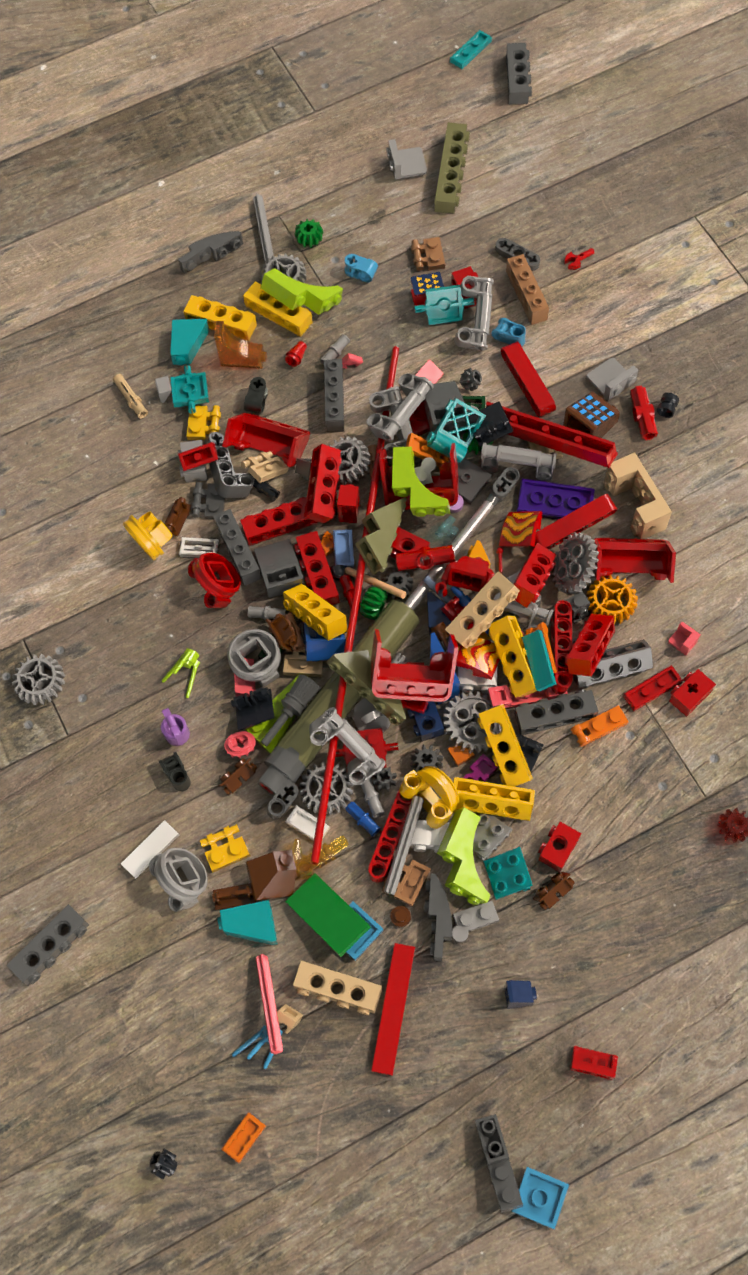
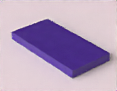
M522 479L517 512L542 511V517L559 520L593 501L595 489Z

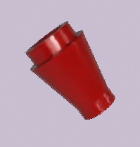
M299 341L286 353V363L292 367L300 365L307 345Z

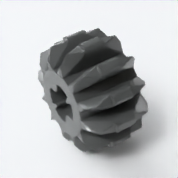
M395 568L392 569L393 573L387 571L386 577L382 578V582L405 591L406 597H408L409 591L413 590V578L410 577V573H403V570L396 572ZM386 592L387 597L392 595L393 600L397 597L391 593Z
M423 744L422 750L416 748L415 754L411 755L412 762L410 766L415 768V772L422 770L425 766L441 769L443 768L441 761L444 760V757L439 755V749L433 751L432 744L429 746V749H426V746ZM423 760H430V764L428 762L423 763Z

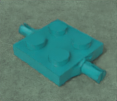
M460 285L425 289V304L414 306L415 313L426 312L429 325L462 321L464 306L474 305V298L463 299Z
M185 365L184 374L170 377L174 408L188 406V412L192 414L193 410L194 414L196 412V404L209 403L205 372L191 373V366L187 365L186 367Z

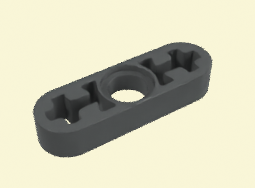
M500 238L496 241L495 250L497 254L508 259L515 257L513 253L520 252L527 257L526 261L531 271L539 268L540 257L538 254L507 238Z

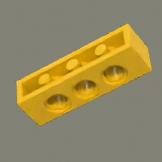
M256 281L243 295L246 307L300 337L313 323L312 313L309 309L299 306L291 310L262 290L261 284Z
M192 295L183 311L185 319H207L209 329L247 341L250 340L257 326L255 314L239 310L233 306L223 305L217 301L213 302L200 296Z
M299 584L283 592V605L285 609L289 610L328 641L347 632L346 615L305 585Z
M505 616L491 623L489 636L495 643L496 654L501 659L503 672L508 677L512 694L515 695V698L536 692L522 639L523 634L516 616ZM506 635H508L509 641L507 644L505 642ZM513 653H515L516 659L514 662L512 660ZM520 671L523 673L522 680L519 678Z
M504 704L479 713L478 723L481 729H485L487 734L485 741L489 748L492 747L494 752L492 758L496 767H500L502 772L500 779L503 785L515 787L531 781L533 777ZM493 723H498V724H500V726H501V732H500V733H494V732H493V730H492V724H493ZM503 741L508 744L509 749L507 752L500 750V742ZM507 761L515 762L516 769L514 771L507 768Z
M458 777L454 778V785L459 795L458 809L465 807L472 812L530 821L535 790Z

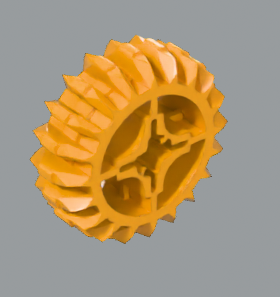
M611 574L608 576V579L602 576L600 581L595 580L594 585L591 584L589 587L590 591H587L586 596L590 601L588 611H592L591 614L614 616V625L616 621L621 624L623 619L627 621L630 615H634V609L638 605L636 603L638 600V596L635 595L636 589H631L632 583L626 584V578L620 581L619 576H616L615 579L612 578ZM599 593L602 595L601 598L603 599L601 604H599L597 600V595ZM622 596L625 597L627 602L625 607L622 605Z

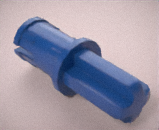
M353 801L347 805L346 811L357 821L358 826L361 825L372 837L380 831L381 827L369 817V813H365Z

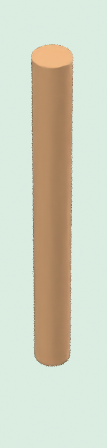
M346 567L345 573L356 578L357 570ZM364 574V582L402 599L405 598V591Z

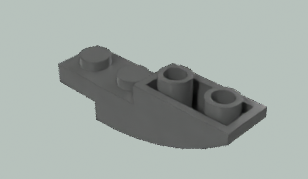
M240 231L219 233L189 245L190 252L178 259L181 271L185 274L201 263L208 261L211 257L217 261L233 250L238 249L243 245L242 233Z
M431 873V880H426V892H430L429 900H425L424 912L428 913V919H436V921H432L431 934H435V942H431L430 955H434V961L442 962L443 941H452V918L449 902L442 884L436 874Z
M494 1114L475 1120L501 1213L523 1207L497 1115Z

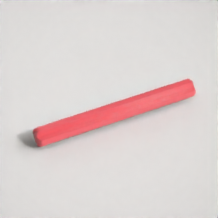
M260 954L255 958L270 1052L276 1055L283 1051L268 957Z

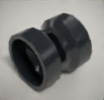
M664 393L661 397V403L658 405L657 413L665 418L673 417L676 411L675 407L679 403V397L673 393Z

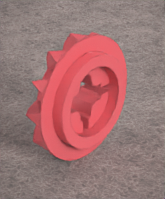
M239 731L231 734L226 739L224 747L226 753L230 754L232 758L237 756L240 759L241 756H248L249 752H254L256 741L251 733ZM237 742L244 745L243 748H240Z

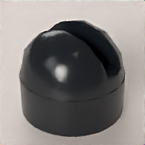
M335 565L330 568L333 579L339 580L341 576L345 575L344 565Z

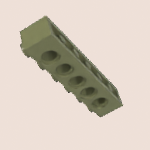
M447 123L435 196V212L455 214V207H459L460 197L457 195L461 194L462 183L459 182L460 180L463 181L464 170L461 169L465 167L466 157H464V154L467 155L468 144L466 142H469L470 131H467V124Z

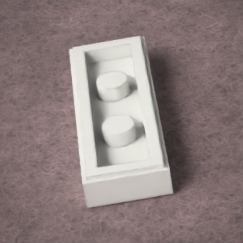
M164 820L121 865L136 879L149 866L152 858L157 854H161L179 834Z

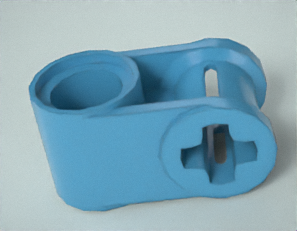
M349 254L344 260L346 264L345 274L367 283L372 281L378 269V264L374 260L366 259L356 254Z
M500 318L497 327L492 330L491 335L494 339L509 345L518 341L523 346L526 339V329L523 325L512 322L507 318Z

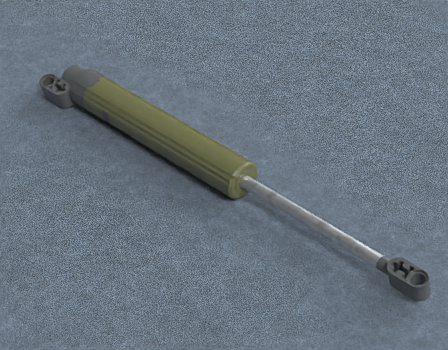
M509 467L503 471L492 486L487 499L450 544L453 546L455 556L494 506L502 502L513 489L519 479V472L516 468ZM506 476H510L513 480H508ZM501 486H502V487H503V490H502L500 493H498L497 491H498V490L501 488ZM449 563L434 565L425 578L429 576L436 582ZM422 580L405 603L391 600L358 641L352 652L368 650L371 659L374 630L379 629L382 641L381 648L387 649L392 659L419 624V618L413 610L430 590V587ZM337 672L332 674L299 716V720L291 726L264 761L268 769L259 779L258 785L274 796L267 807V814L272 819L281 818L293 804L298 795V788L295 785L296 781L324 746H317L311 742L309 725L329 708H335L340 675ZM349 684L346 686L342 719L348 716L362 697ZM292 790V795H289L284 802L282 799L286 791ZM278 804L281 806L282 811L278 814L274 813L271 810V806Z

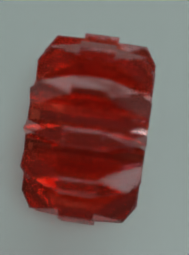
M735 808L733 812L727 809L725 814L720 815L721 821L717 823V826L722 828L719 834H726L725 840L731 837L733 843H736L738 839L744 842L745 837H748V817H745L746 810L740 814L738 808ZM733 822L736 823V826H739L738 829L734 828L735 825L732 826Z

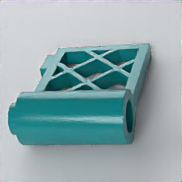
M454 398L453 400L450 399L445 407L447 411L437 429L428 434L426 441L428 447L450 458L451 444L455 443L457 463H460L464 459L467 448L474 437L473 433L476 432V429H479L486 415ZM458 403L463 407L464 413L455 416L454 408ZM477 414L479 418L476 423L470 424L468 415ZM465 417L467 426L457 428L456 419ZM453 420L454 430L445 431L443 427L446 422ZM468 429L469 435L466 441L461 440L459 431Z

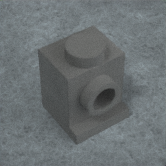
M297 458L295 473L302 475V478L309 481L312 459Z
M582 591L566 600L571 604L572 622L574 624L591 614L588 611L590 601Z

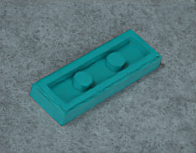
M479 30L450 57V62L463 69L492 42V37Z
M538 629L522 637L536 690L540 692L556 685V680L543 633Z

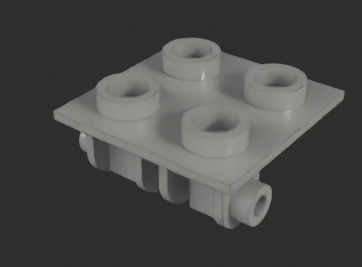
M480 813L478 816L481 818L475 831L473 851L478 853L477 856L484 861L485 859L488 860L493 850L496 851L497 846H501V843L510 836L509 833L512 831V828L493 815Z

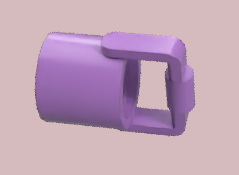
M169 708L162 710L165 718L161 723V731L166 741L173 746L183 745L190 736L186 721L179 715L171 714Z

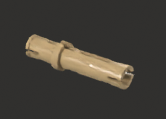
M122 374L115 375L113 382L128 401V406L135 411L138 418L146 417L148 411L141 403V398L136 396Z

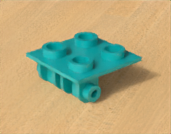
M521 847L484 861L496 900L521 890L523 892L528 891L533 886Z

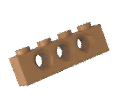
M524 254L508 258L506 273L530 324L534 325L548 320L549 306Z

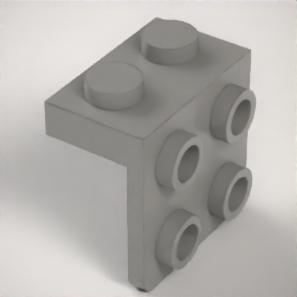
M395 139L389 140V147L386 148L387 158H390V171H393L395 180L425 175L427 173L421 147L398 150Z
M610 358L589 372L587 379L609 401L636 382L638 369L633 365L626 370L615 358Z

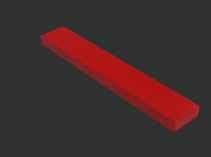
M394 944L372 1072L393 1076L415 953L414 946Z

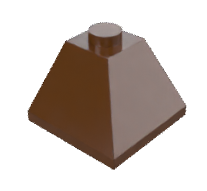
M292 850L271 852L246 862L254 902L286 898L294 893L296 865Z

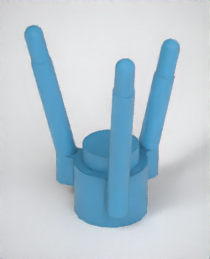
M264 1025L259 1032L233 1052L232 1056L238 1055L260 1036L262 1039L248 1054L247 1059H251L265 1042L269 1044L266 1026ZM269 1052L263 1065L264 1069H267L274 1055Z

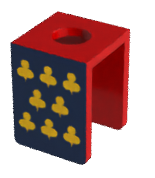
M440 272L411 277L413 287L411 295L414 306L425 304V289L444 287Z

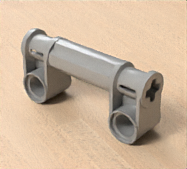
M467 276L460 284L461 294L465 297L477 298L474 328L462 327L454 337V342L458 347L479 351L488 349L486 342L489 335L493 297L491 289L494 284V280L491 278ZM465 284H470L472 289H467ZM460 334L465 335L467 340H462Z
M410 373L404 374L399 378L398 384L406 398L391 417L375 413L367 419V425L375 437L385 439L388 442L393 441V436L398 430L403 428L409 417L420 403L424 401L428 391L434 388L433 383L429 379Z
M395 386L373 393L369 398L371 410L376 413L390 410L393 415L403 402L400 393L401 387ZM379 399L382 401V404L376 406L373 402ZM409 419L403 425V428L397 431L399 441L389 443L384 447L386 453L393 450V447L406 446L408 435L413 433ZM387 455L388 463L393 464V457Z
M483 442L481 468L488 473L497 472L499 461L537 467L536 478L540 481H550L555 468L557 453L546 454L539 450L503 445L492 446Z
M501 593L496 594L494 600H498ZM516 601L509 602L504 608L506 612L529 619L530 622L527 629L531 627L536 628L542 622L548 627L554 612L552 609L549 611L538 607V604L530 603L526 608Z
M334 707L326 710L309 725L310 740L314 745H324L336 735L354 753L356 758L347 765L349 781L352 784L361 785L384 768L385 760L375 754V750L346 719H342L337 714V710Z

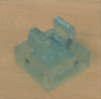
M451 515L448 516L435 534L440 538L446 534L452 539L459 532V529L453 526L456 519Z

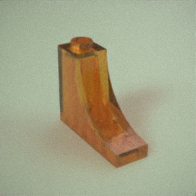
M216 321L214 338L221 366L263 369V362L267 361V352L264 351L263 344L245 341L232 334L225 326L224 321Z

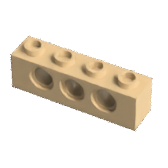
M498 571L445 630L449 634H454L455 639L466 649L469 646H473L477 642L478 636L489 629L491 622L504 612V608L509 602L511 603L517 598L520 590ZM501 593L500 598L494 600L495 595ZM487 608V612L481 615V611ZM474 622L473 627L468 630V625Z
M304 961L300 962L293 983L297 993L309 996L310 993L317 995L316 999L329 1003V1000L336 1001L337 1006L349 1009V1006L358 1008L357 1012L364 1015L375 1014L382 992L381 985ZM315 978H320L323 980V984L319 988H314L311 985L312 981ZM340 984L343 986L340 994H333L331 992L334 985ZM358 990L363 993L361 1000L355 1001L351 998L354 991Z

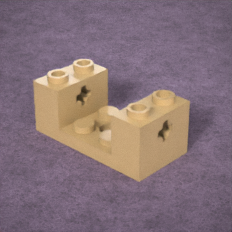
M636 453L614 461L610 468H607L604 481L606 490L610 491L612 496H615L632 488L634 496L638 497L641 501V507L636 508L632 520V533L635 536L637 535L638 539H645L666 530L672 511Z

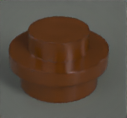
M397 906L391 911L390 918L395 926L404 927L409 924L411 913L408 908Z

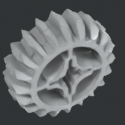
M285 253L284 256L278 254V257L272 256L271 260L267 259L266 264H263L260 272L261 282L264 274L274 268L297 281L305 283L307 279L306 268L303 262L298 257L294 258L293 254L287 256Z
M347 436L345 440L340 437L339 442L334 440V445L328 444L330 447L341 450L340 457L342 461L339 466V481L337 484L341 482L345 485L347 481L352 484L354 479L359 481L358 477L360 475L364 477L363 471H368L367 465L371 463L368 448L361 440L358 441L355 437L351 439V437Z
M33 654V659L30 660L26 657L27 662H20L21 667L15 668L17 674L12 675L14 691L21 700L24 699L28 704L32 701L33 705H37L39 701L44 705L46 699L51 702V697L58 698L56 692L62 691L60 685L65 684L63 679L65 674L62 672V666L49 655L45 657L41 654L38 658L37 655ZM45 668L52 670L53 676L46 674ZM25 683H29L33 690L25 689Z
M321 762L320 768L314 764V771L308 769L307 774L309 776L303 775L302 780L304 782L300 783V788H302L300 795L304 796L302 801L307 803L308 809L313 807L314 813H317L319 810V800L323 785V778L321 776H324L325 773L324 762ZM339 764L333 768L331 791L329 794V798L333 801L328 802L327 811L329 815L333 814V809L339 813V806L346 808L345 801L350 802L351 797L349 795L353 794V789H351L353 784L349 781L346 769L340 770ZM315 781L319 788L313 797L310 790ZM339 781L343 784L340 795L335 790Z

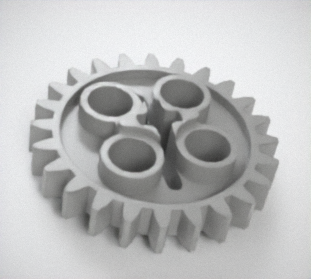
M574 533L573 536L568 535V540L563 539L564 545L559 544L560 550L555 552L557 555L554 559L556 564L554 571L551 573V575L555 576L552 581L556 582L555 587L559 588V591L570 595L576 594V592L580 593L582 588L586 589V582L591 583L590 577L595 576L593 570L598 568L595 566V563L599 561V559H596L599 552L595 551L598 546L594 544L595 540L591 539V536L583 533Z
M469 691L468 696L464 693L461 694L460 698L455 696L454 700L449 702V707L445 708L444 712L446 714L442 717L445 720L443 727L447 728L445 735L451 734L449 741L455 740V747L459 744L462 745L461 751H464L467 747L469 748V753L476 749L477 754H479L481 748L487 752L489 749L485 741L487 734L485 729L480 728L479 723L476 724L479 713L475 708H480L483 712L493 708L491 701L487 700V694L480 697V692H477L476 696H473L471 691ZM457 714L464 715L466 719L459 718ZM492 724L494 733L501 732L500 724ZM465 732H471L473 737L468 736Z

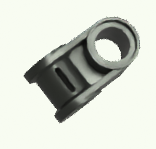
M255 377L251 380L244 400V410L263 413L268 390L266 382L262 377Z
M173 752L172 756L163 761L159 760L166 776L169 777L174 788L177 791H186L190 787L191 781L177 752ZM185 777L182 782H176L178 778Z

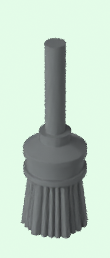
M299 674L290 692L281 700L283 706L281 716L262 739L261 743L267 747L288 718H292L293 715L300 716L303 710L307 707L306 705L321 690V687L309 677Z

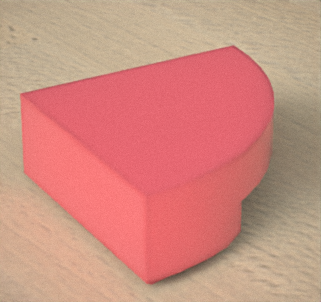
M350 353L342 358L343 368L351 365L356 367L363 363L362 357Z

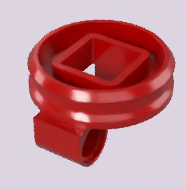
M207 552L203 553L199 558H194L188 565L189 576L196 578L198 583L207 591L204 596V604L207 608H226L232 602L230 598L240 589L241 579L238 571L229 560L217 553ZM215 571H217L221 580H217L214 574Z

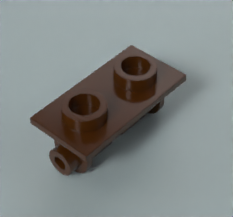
M183 497L175 500L164 523L169 531L177 537L191 510V505L187 504L186 499Z
M276 614L273 621L266 619L269 625L268 629L276 637L279 647L293 652L294 650L291 646L297 643V637L292 628L288 627L290 625L285 616Z
M251 758L240 759L234 765L236 769L231 773L227 771L220 778L221 782L218 786L224 785L225 788L223 790L227 795L233 794L242 785L238 779L240 776L246 782L256 773L257 766L253 762L251 764L248 763Z
M566 872L556 873L551 878L552 881L547 886L540 887L536 891L537 895L532 899L541 902L539 905L544 911L550 909L560 900L556 896V892L563 897L573 888L575 882L569 877L571 874Z
M250 883L213 890L212 898L215 903V910L256 903L254 902Z

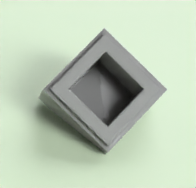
M168 376L155 379L158 395L162 403L166 401L171 393V384Z

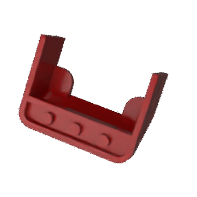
M242 413L228 418L222 447L226 448L233 445L234 449L241 451L249 447L264 452L270 451L273 455L280 456L287 467H292L296 465L297 458L302 457L309 441L310 432L258 415Z
M455 443L451 444L450 461H446L440 466V476H432L433 483L424 485L435 495L448 499L450 506L457 503L459 496ZM382 449L379 463L384 501L387 506L405 497L395 496L393 492V466H388L386 449ZM410 495L406 497L405 510L410 509Z
M594 538V544L598 546L595 551L599 552L596 556V559H599V561L595 563V566L598 568L594 570L596 580H600L602 576L608 578L613 572L650 573L651 576H654L655 580H666L668 578L670 583H674L676 551L669 541L662 539Z
M379 629L374 630L371 654V689L374 696L387 699L444 702L450 698L458 655V645L454 634H450L447 652L435 653L430 659V665L427 666L391 663L390 652L385 648H381L382 641Z

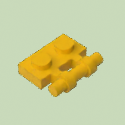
M214 405L211 412H208L207 406H195L196 412L193 414L192 410V414L189 413L187 440H205L206 434L219 432L218 422L221 419V412H219L220 407L218 405ZM207 420L211 421L210 426H207Z
M237 824L231 827L226 826L223 828L224 830L215 834L210 833L206 835V838L200 840L202 848L208 845L212 848V850L205 852L212 872L250 857L242 836L237 839L233 837V834L240 832ZM227 837L228 843L217 846V841Z

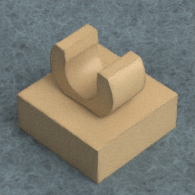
M285 1004L277 1012L279 1026L282 1023L287 1025L285 1033L288 1034L301 1021L303 1014Z

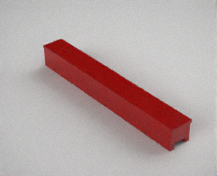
M487 401L486 407H488V406H490V405H492V404H494V403H491V402H488V401ZM502 406L513 429V432L508 435L610 468L618 454L615 442Z

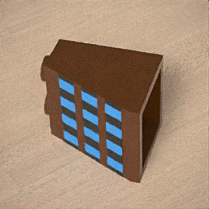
M592 391L566 408L563 426L602 438L618 422L620 412L615 406L607 403L602 396Z

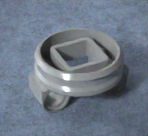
M250 629L241 632L231 641L227 657L235 675L246 681H258L262 687L279 678L277 668L280 664L281 653L276 639L270 633L259 629ZM258 644L267 656L253 666H250L244 657L258 649Z
M170 848L162 854L155 855L149 863L150 873L156 877L159 885L169 895L168 905L172 911L177 912L192 908L199 902L197 897L206 889L208 879L204 865L193 853L182 848ZM180 866L189 881L182 882L176 870Z

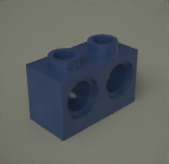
M434 701L428 702L424 714L407 709L409 718H413L415 725H413L416 737L420 736L421 742L444 735V727ZM425 724H430L433 726V728L430 730H425L423 726Z

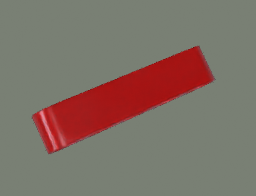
M517 341L500 349L502 358L536 415L542 417L556 411L554 399L520 343Z
M604 494L537 531L535 545L539 543L550 550L563 543V539L568 540V535L573 536L574 533L583 532L613 515L618 509L610 496Z
M560 600L555 604L551 618V650L557 670L554 673L556 685L551 686V689L559 695L566 693L573 680V674H569L568 666L565 664L566 655L572 649V607L565 600ZM558 663H563L565 667L560 666ZM558 680L563 681L565 685H561Z
M399 791L368 868L369 877L375 883L383 882L389 873L412 799L409 801L402 800V795ZM398 812H402L405 816L403 819L399 820L396 819L394 815ZM393 830L398 835L395 838H390L387 836V833ZM388 849L391 853L389 856L383 857L380 855V851ZM375 868H381L383 873L375 876L372 871Z

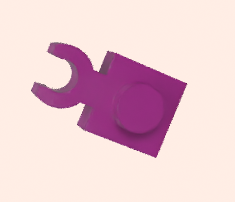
M482 754L470 766L469 770L472 773L466 774L463 778L476 781L480 779L482 782H485L498 767Z

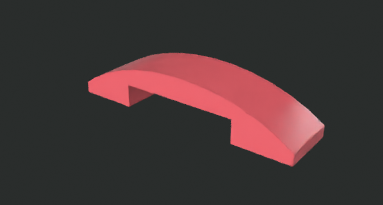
M558 680L561 685H565L563 681ZM507 685L488 688L493 708L504 704L505 708L518 707V705L523 703H537L538 700L544 698L548 700L555 699L559 695L549 687L525 697L515 698V695L512 694L510 687H507Z

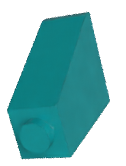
M207 319L172 320L171 358L173 365L183 366L192 363L209 333Z
M269 900L220 910L221 917H217L220 930L223 929L226 935L269 945H278Z

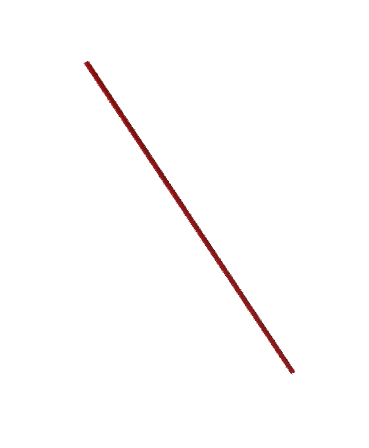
M397 346L392 348L386 389L394 386L399 347ZM390 410L383 411L382 415L389 417ZM378 438L366 516L374 512L380 476L379 458L385 444V439ZM365 526L362 538L369 535ZM359 554L344 653L352 652L366 565L361 554ZM341 676L335 709L340 717H342L347 683ZM336 735L329 741L310 863L314 865L319 864L338 743Z

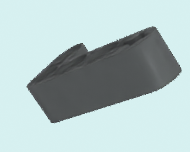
M219 432L210 433L207 443H215L218 460L209 463L217 493L223 498L248 497L254 484V478L246 473L234 472L228 448L222 447L224 436Z

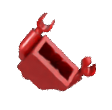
M463 556L458 561L449 563L446 566L441 577L442 582L435 585V590L438 594L443 589L442 595L445 597L448 594L446 586L448 583V585L480 592L495 574L492 569H489V562L484 561L481 557Z

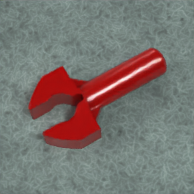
M590 248L578 255L570 252L565 257L564 265L573 261L568 265V269L577 270L581 267L580 261L593 255L595 251L593 248Z

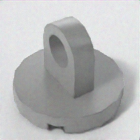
M366 698L357 704L353 719L359 730L382 728L384 733L390 727L391 722L382 712L377 711Z

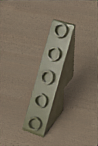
M406 497L371 512L362 519L369 535L363 537L355 545L372 575L379 571L381 573L384 572L388 565L387 558L392 552L391 546L397 537L396 530L402 521L401 515L406 508Z
M368 650L334 654L327 661V664L333 671L343 677L347 684L352 685L363 698L372 703L374 708L382 712L393 725L398 726L406 720L401 699L378 698L372 693L371 659Z

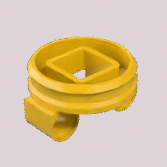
M151 511L142 515L138 520L133 515H130L128 520L123 521L124 528L152 560H156L157 557L164 554L160 546L162 547L168 542L173 534L161 520H157Z
M425 766L418 772L412 770L404 777L399 788V792L404 798L412 799L413 796H420L424 799L422 807L428 812L426 822L431 828L438 829L449 821L451 815L458 810L459 795L455 785L442 770L436 767Z

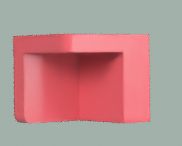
M681 622L675 633L668 640V643L684 655H687L698 642L701 634L684 622Z

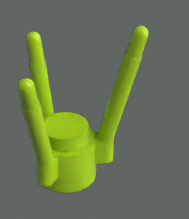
M186 648L179 660L162 679V682L164 683L172 674H177L182 666L189 669L193 666L186 693V698H189L196 671L200 664L197 660L199 654L192 649Z

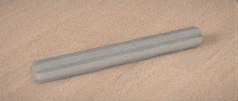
M256 194V196H253L264 261L266 263L267 259L271 260L274 254L263 197Z
M413 796L384 888L387 894L394 895L424 802V799L420 796Z

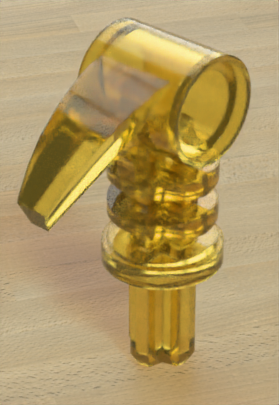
M340 836L329 845L324 842L322 844L323 849L320 851L318 865L310 863L312 852L309 855L302 854L299 838L295 839L292 853L297 875L301 879H309L314 874L316 867L321 869V864H328V859L331 861L336 860L334 855L349 845L347 839L344 836ZM303 864L310 866L307 872L299 870Z

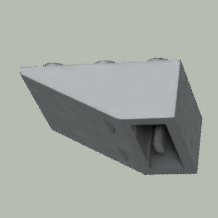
M455 381L433 384L434 388L425 395L423 404L430 432L437 429L447 411L445 407L450 399L457 398L464 402ZM458 403L454 408L455 416L464 413L463 407ZM465 417L456 419L457 428L467 426ZM453 420L446 422L443 427L445 431L454 430Z
M290 539L254 549L269 598L283 595L284 591L299 584L305 585Z

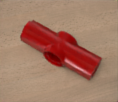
M642 385L635 386V388L630 390L634 421L638 422L642 439L652 440L658 435L654 420V407L649 402L646 388L642 387Z
M452 545L435 548L424 546L417 551L396 554V563L399 571L415 568L427 570L433 565L455 562ZM428 556L430 559L424 560L421 557Z

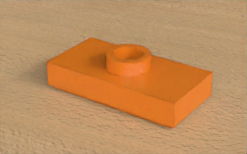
M248 1112L222 1150L236 1162L240 1163L266 1125Z

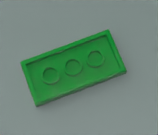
M316 873L285 901L340 957L371 928Z

